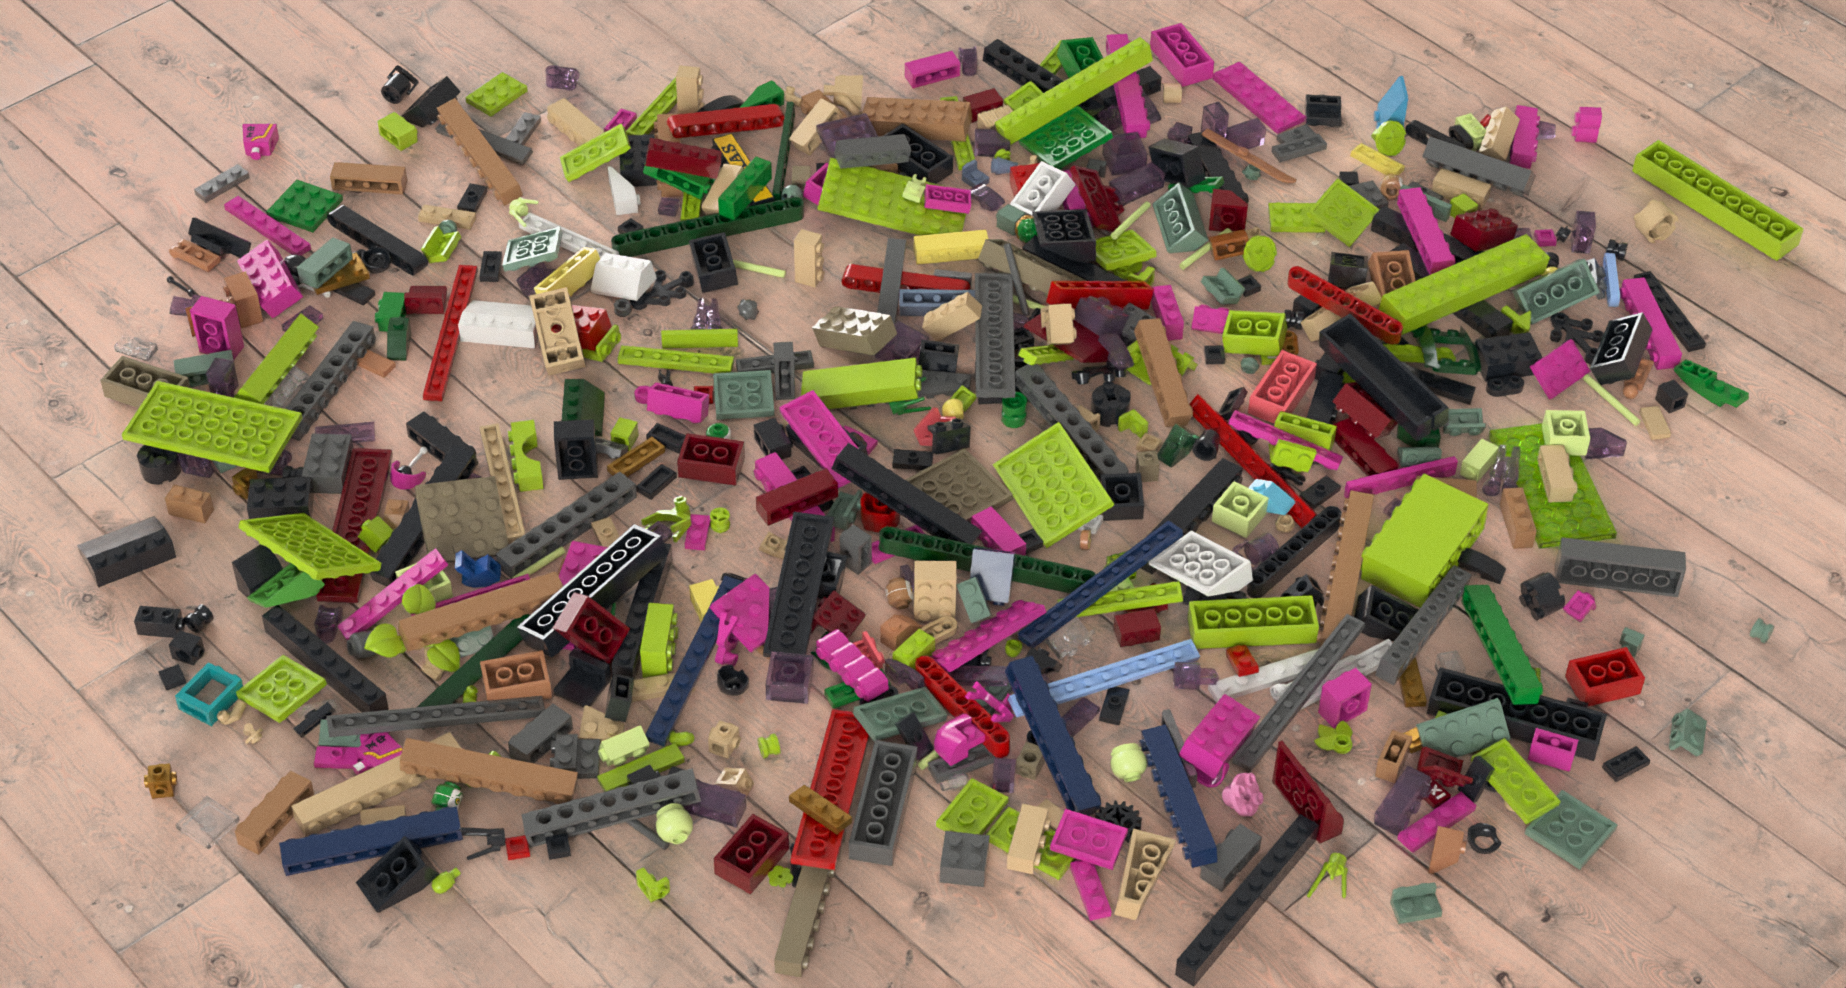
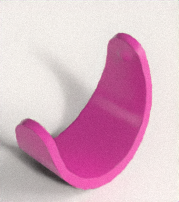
M397 460L391 465L390 481L398 489L415 488L426 477V472L424 471L414 475L396 471L400 466V462Z
M1229 763L1224 764L1222 773H1219L1215 779L1194 766L1197 772V781L1210 788L1219 786L1229 771Z

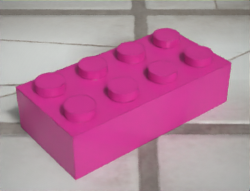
M926 184L924 208L969 214L971 190Z

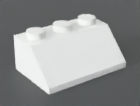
M1041 161L1010 205L1025 212V215L1032 216L1034 211L1058 210L1076 184L1067 173Z
M605 253L595 265L591 292L637 301L657 279L652 262L650 260Z

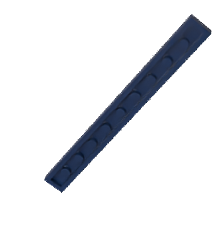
M1168 520L1049 609L1045 614L1018 632V639L1028 647L1035 648L1183 536V530Z
M724 576L711 604L743 581ZM710 606L645 734L648 742L665 747L716 644L720 619L710 609Z

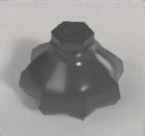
M742 299L737 306L739 315L744 317L745 320H755L759 313L757 303L750 299Z

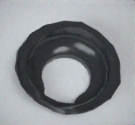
M1477 823L1468 829V843L1477 853L1491 854L1502 843L1497 837L1496 828L1492 825ZM1479 836L1490 837L1494 844L1489 848L1483 849L1476 845L1475 839Z

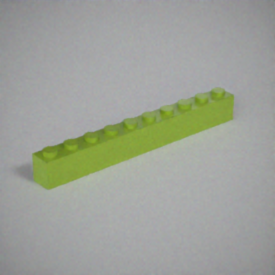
M1139 37L994 123L998 137L1007 146H1010L1152 62L1153 57L1150 45Z

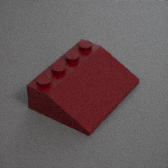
M1041 314L1025 323L1024 328L1047 341L1046 328H1042ZM1075 314V319L1072 320L1073 328L1076 329V339H1074V342L1071 344L1053 345L1081 363H1099L1113 358L1119 341L1114 339L1113 334L1099 330L1100 327L1098 325L1085 321V317Z
M1283 740L1279 741L1272 783L1298 816L1301 814L1319 824L1316 839L1319 844L1341 835L1344 825L1342 814L1337 812L1330 799L1325 796L1317 782L1311 778L1306 768L1300 764Z

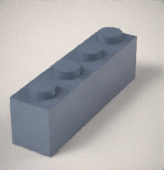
M900 289V316H925L929 311L939 308L942 304L948 303L966 292L975 298V290Z

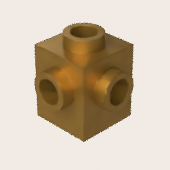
M170 763L148 766V775H144L145 788H149L152 799L174 797V785H177V774L172 772Z

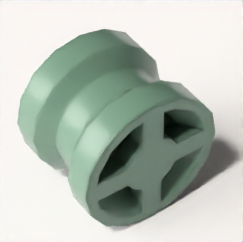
M1758 618L1749 636L1757 637L1765 644L1772 635L1775 626L1766 624L1764 620Z

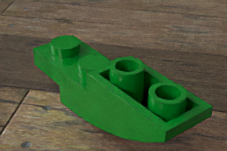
M1685 359L1674 367L1675 373L1692 390L1719 407L1726 403L1737 408L1749 399L1748 392L1718 380L1717 372Z

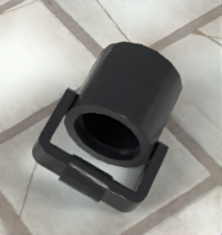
M397 65L387 76L388 81L382 87L381 94L386 101L398 104L406 94L410 95L419 81L408 71Z

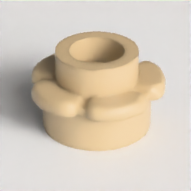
M1287 514L1280 515L1275 521L1276 529L1283 533L1292 531L1295 526L1293 518Z

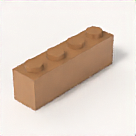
M334 162L330 174L332 190L403 194L408 181L406 167Z
M290 770L285 777L279 780L275 788L265 795L263 801L252 809L250 815L238 824L235 830L238 844L259 855L294 817L291 806L314 795L312 782Z

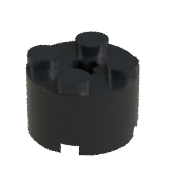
M1112 381L1104 382L1103 385L1098 386L1093 391L1091 412L1093 414H1100L1101 426L1110 427L1114 424L1118 426V418L1130 411V391L1114 384Z
M143 445L139 449L137 459L141 474L146 482L160 485L163 481L169 480L171 482L175 480L181 473L178 452Z
M1540 573L1520 584L1522 595L1519 596V600L1524 607L1527 606L1531 610V615L1536 621L1565 607L1564 594L1560 596L1558 590L1561 586L1551 573Z

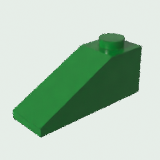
M771 80L758 86L740 108L770 104L782 106L784 105V90Z

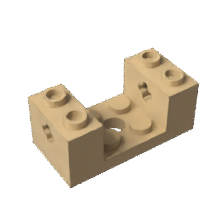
M567 287L530 295L532 311L548 375L585 368V359ZM555 324L562 326L561 331L558 333L551 331L552 326Z

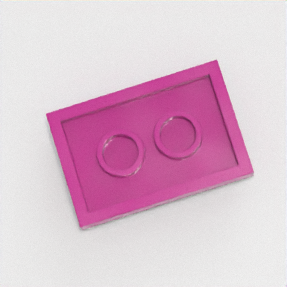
M1572 339L1567 340L1530 366L1548 399L1554 398L1591 372Z
M1065 809L1051 842L1050 850L1113 870L1128 834V828Z

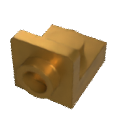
M244 468L232 476L233 491L236 495H241L245 500L248 499L250 479H258L256 470Z

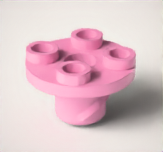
M1253 773L1237 774L1232 784L1230 783L1229 786H1226L1222 792V799L1225 805L1235 809L1242 817L1253 816L1264 800Z

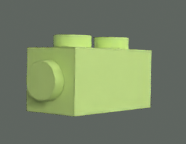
M1471 113L1456 117L1455 125L1460 124L1473 140L1474 147L1472 151L1480 150L1486 129Z
M1481 439L1462 461L1460 475L1469 480H1476L1478 483L1496 461L1499 447Z
M640 725L602 741L598 753L603 762L606 761L607 766L613 764L619 766L625 763L627 758L632 756L638 758L644 755L650 744Z

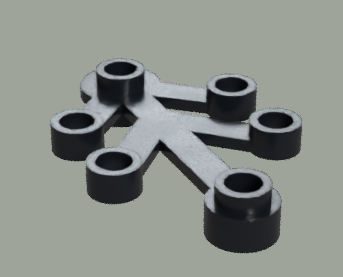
M657 270L655 272L657 279L652 291L648 293L645 291L637 301L630 300V303L636 310L645 309L647 304L668 306L671 303L670 297L678 299L686 297L685 288L694 285V276L689 271H683L678 279L662 286L663 281L666 280V272L664 270Z
M1561 312L1553 314L1551 316V323L1554 330L1551 331L1550 340L1553 342L1561 341V330L1564 329L1567 333L1565 342L1570 339L1574 340L1586 353L1585 362L1591 365L1597 348H1591L1583 338L1599 343L1604 333L1600 330H1595L1593 333L1586 332L1592 329L1593 321L1591 319L1585 318L1582 321L1570 319ZM1572 326H1573V327H1579V328H1581V329H1583V330H1585V331L1578 330V329H1573Z
M1121 359L1106 360V365L1083 367L1082 370L1072 371L1071 373L1072 379H1075L1077 384H1088L1090 378L1100 374L1104 375V381H1115V377L1126 376V369H1123L1124 364H1122Z

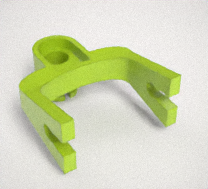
M676 497L674 499L675 507L671 511L659 510L641 519L642 525L646 526L644 529L652 531L660 521L677 522L670 526L671 532L675 533L672 536L673 542L677 543L691 526L690 507L687 505L686 497Z

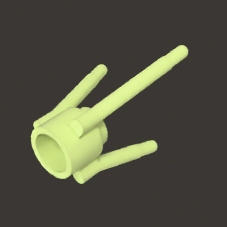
M519 197L518 200L516 199L511 202L509 214L513 215L523 227H526V223L520 218L528 214V207L525 203L538 204L537 200Z

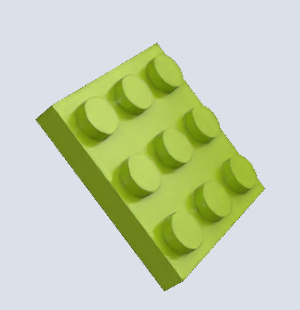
M1337 178L1306 215L1350 248L1372 223L1373 216L1380 209Z
M1133 229L1124 231L1117 239H1113L1111 235L1096 239V262L1106 271H1113L1118 267L1131 266L1133 263L1148 261L1151 258L1157 257L1156 250Z
M282 655L240 688L236 695L238 699L281 723L323 689L327 683L323 677Z

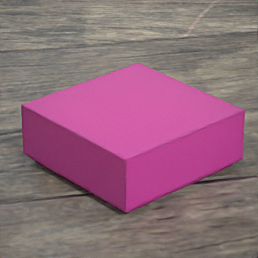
M1553 229L1535 230L1534 237L1539 247L1556 246L1557 240Z

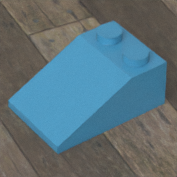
M1403 76L1398 77L1379 101L1377 111H1374V121H1377L1376 129L1386 121H1397L1404 127L1408 94Z

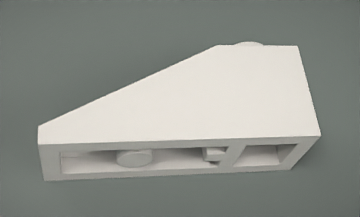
M608 167L609 184L616 215L638 213L637 205H641L640 196L635 193L634 186L614 168Z

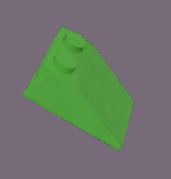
M289 563L248 596L247 599L267 608L315 596L319 593L320 588L324 586L322 580L312 579L309 574L298 570L297 566Z

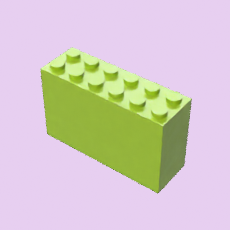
M1423 474L1419 480H1415L1410 493L1407 492L1404 495L1401 505L1395 507L1390 520L1387 519L1384 522L1381 532L1375 534L1370 547L1364 549L1361 556L1363 558L1360 568L1362 570L1361 579L1421 608L1453 565L1458 567L1459 563L1457 561L1461 551H1465L1466 548L1471 549L1485 529L1489 504Z

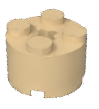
M1655 199L1651 200L1633 218L1635 227L1651 243H1656L1655 240L1657 239L1663 241L1668 238L1676 229L1675 222H1678V217L1664 202L1656 201Z

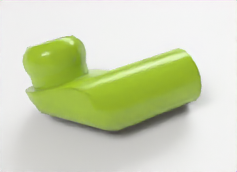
M470 685L464 691L463 703L477 702L478 689L475 686Z
M673 730L668 740L672 744L675 743L677 747L692 744L695 737L690 732L676 733Z

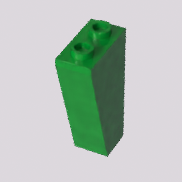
M644 166L643 170L644 174L700 200L705 194L708 195L710 188L716 180Z

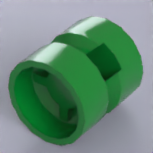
M1015 392V398H1002L1001 421L1006 427L1019 428L1026 423L1027 398L1024 394Z

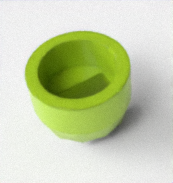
M1014 639L1008 640L1005 645V653L1011 658L1017 657L1021 653L1022 643Z

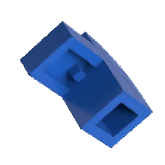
M463 550L455 554V569L458 573L462 574V583L472 588L488 587L500 581L501 565L488 554L476 561Z

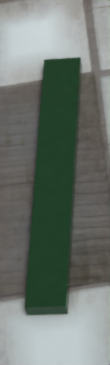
M787 102L772 192L774 201L782 200L781 193L784 189L791 146L789 138L793 133L795 120L793 102Z
M525 614L520 618L513 619L417 707L453 704L464 694L468 686H473L482 678L481 661L503 658L523 640L517 627L530 615Z

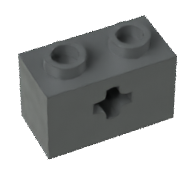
M853 524L840 535V554L847 555L846 567L857 575L872 564V536Z

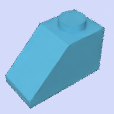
M1256 479L1249 487V489L1269 498L1268 513L1286 515L1295 504L1294 499L1272 481Z

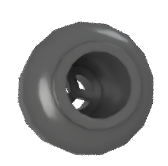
M371 631L356 632L350 636V639L347 640V650L351 656L360 660L376 655L375 652L364 649Z

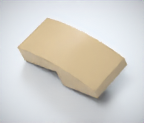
M768 532L758 550L784 559L788 538L784 540Z

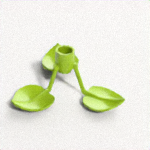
M416 584L404 592L402 604L407 612L417 615L435 609L434 597L425 586ZM386 623L380 624L372 630L364 647L366 650L388 658L407 651L401 636H397L396 628ZM447 639L438 644L424 646L431 647L427 651V657L434 666L448 672H456L460 668V653L453 641Z

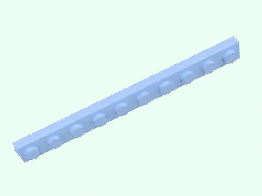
M1192 639L1048 683L1049 692L1052 699L1057 702V705L1197 661L1200 658V654ZM1015 694L1010 695L1008 701L1016 717L1024 716Z

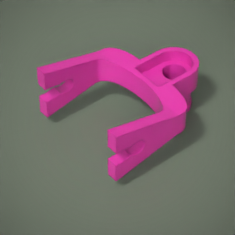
M721 612L716 641L719 647L716 652L715 662L721 665H733L734 667L738 661V654L732 653L731 650L736 648L739 639L731 631L739 617L732 615L729 624L726 625L728 614Z
M976 681L972 687L977 691L975 693L969 691L965 697L967 699H981L999 713L992 716L991 720L993 722H1011L1015 716L1008 701L1011 694L1008 693L1003 701L998 700Z

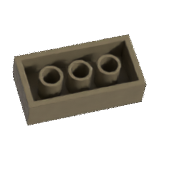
M839 306L833 307L826 316L821 318L812 327L821 347L873 356L897 335L890 315Z
M121 356L100 380L105 397L137 408L141 406L156 381L190 388L189 379L186 376L125 356Z

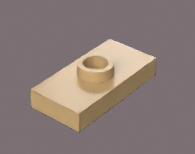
M610 517L591 522V527L600 546L609 547L620 537Z

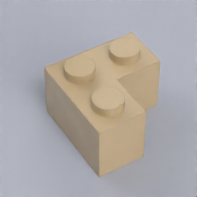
M1071 304L1048 305L1041 308L1042 328H1046L1047 345L1071 344L1076 339V329L1073 328L1072 321L1075 319L1074 308H1071Z

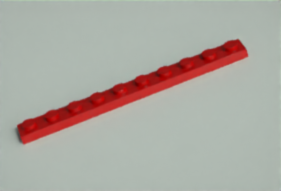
M458 266L423 391V400L443 401L460 339L458 324L462 312L469 305L478 273L477 266Z
M1197 394L1189 404L1193 409V417L1206 430L1211 429L1219 434V444L1254 480L1272 481L1294 499L1295 504L1287 514L1301 528L1318 515L1201 395Z

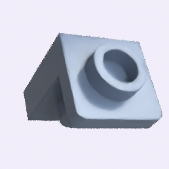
M975 159L962 167V181L976 191L989 183L990 177L977 169V161Z

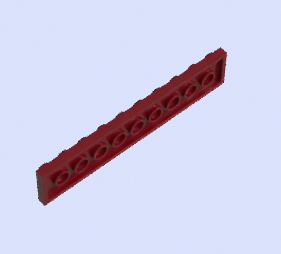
M352 449L332 529L334 533L370 555L371 549L358 535L363 530L361 526L368 519L372 521L379 516L393 457L392 449ZM358 573L354 576L344 575L338 578H323L324 586L316 594L317 601L358 603L365 573Z

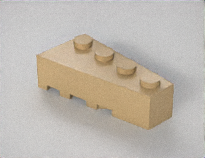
M1373 281L1345 290V292L1372 307L1381 303L1382 300ZM1321 307L1300 323L1310 342L1319 341V331L1340 320L1341 317Z
M1133 829L1127 848L1114 915L1133 920L1137 919L1172 854L1176 839Z

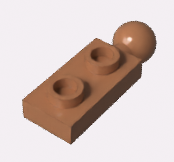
M1642 358L1635 377L1624 381L1623 395L1626 398L1634 399L1638 395V390H1643L1652 370L1653 361Z

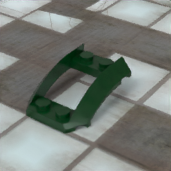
M1426 325L1419 327L1413 332L1412 337L1416 338L1422 350L1425 368H1432V371L1451 374L1476 375L1478 372H1481L1477 348L1462 326H1460V332L1453 329L1443 332L1437 328H1428ZM1435 343L1463 345L1467 350L1470 360L1460 359L1459 362L1452 361L1449 358L1438 360Z

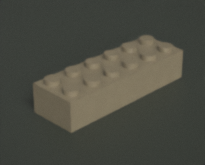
M986 239L978 260L984 262L983 266L987 268L998 269V273L1011 274L1003 246L1009 242L1002 239ZM1011 244L1021 283L1028 284L1029 288L1039 292L1040 290L1044 292L1046 297L1048 296L1051 281H1086Z

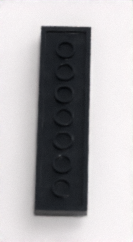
M800 512L793 513L763 649V657L805 662L831 540L834 517Z

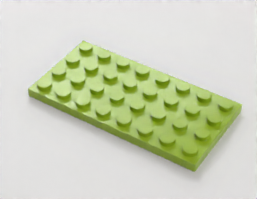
M831 157L817 209L920 236L962 232L966 213L924 208V193L919 203L903 198L902 195L908 181H912L911 177L867 166L840 169L837 160ZM928 181L925 182V186H926V184L937 185V186H943V185H938V184L930 183V182H928Z
M156 381L123 431L122 438L134 443L270 473L303 418L300 412Z

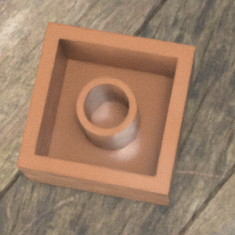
M246 271L225 277V286H222L225 296L228 297V300L225 301L236 305L241 329L263 322L258 294Z

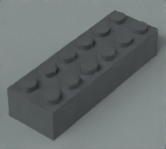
M1433 137L1429 138L1422 156L1429 166L1438 169L1439 166H1442L1443 169L1455 173L1459 172L1461 175L1470 178L1474 177L1476 180L1488 184L1492 183L1495 188L1502 191L1509 189L1513 192L1512 194L1523 197V195L1529 196L1536 177L1531 170Z
M1561 538L1555 562V578L1562 584L1671 597L1679 596L1686 572V552L1571 538Z
M875 740L849 840V859L893 866L917 767L918 747Z

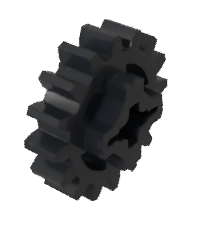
M1114 800V805L1106 802L1105 808L1100 806L1099 812L1095 813L1096 819L1128 828V834L1125 839L1127 843L1130 841L1133 829L1141 830L1142 817H1139V810L1133 811L1134 805L1127 807L1125 801L1121 805L1118 804L1117 800Z

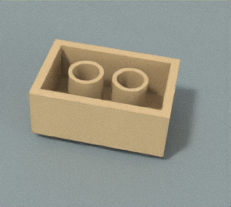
M915 561L914 620L935 621L943 616H950L955 619L956 561Z

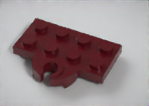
M1073 165L1069 169L1072 174V180L1077 185L1078 193L1082 197L1085 208L1092 218V224L1098 229L1113 232L1121 225L1118 216L1125 211L1123 205L1115 204L1120 200L1114 193L1116 189L1103 185L1097 170Z

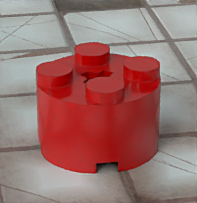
M867 492L862 495L861 522L866 531L880 533V530L884 527L896 528L901 520L899 513Z

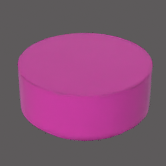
M639 386L635 389V400L638 403L647 404L649 386Z

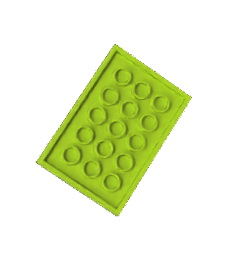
M1059 422L993 464L1034 530L1043 540L1046 548L1114 506L1113 501Z
M305 513L240 520L238 528L244 531L247 536L253 537L259 541V544L268 547L273 553L280 555L285 561L297 566L298 570L306 572L314 580L380 571L381 562Z

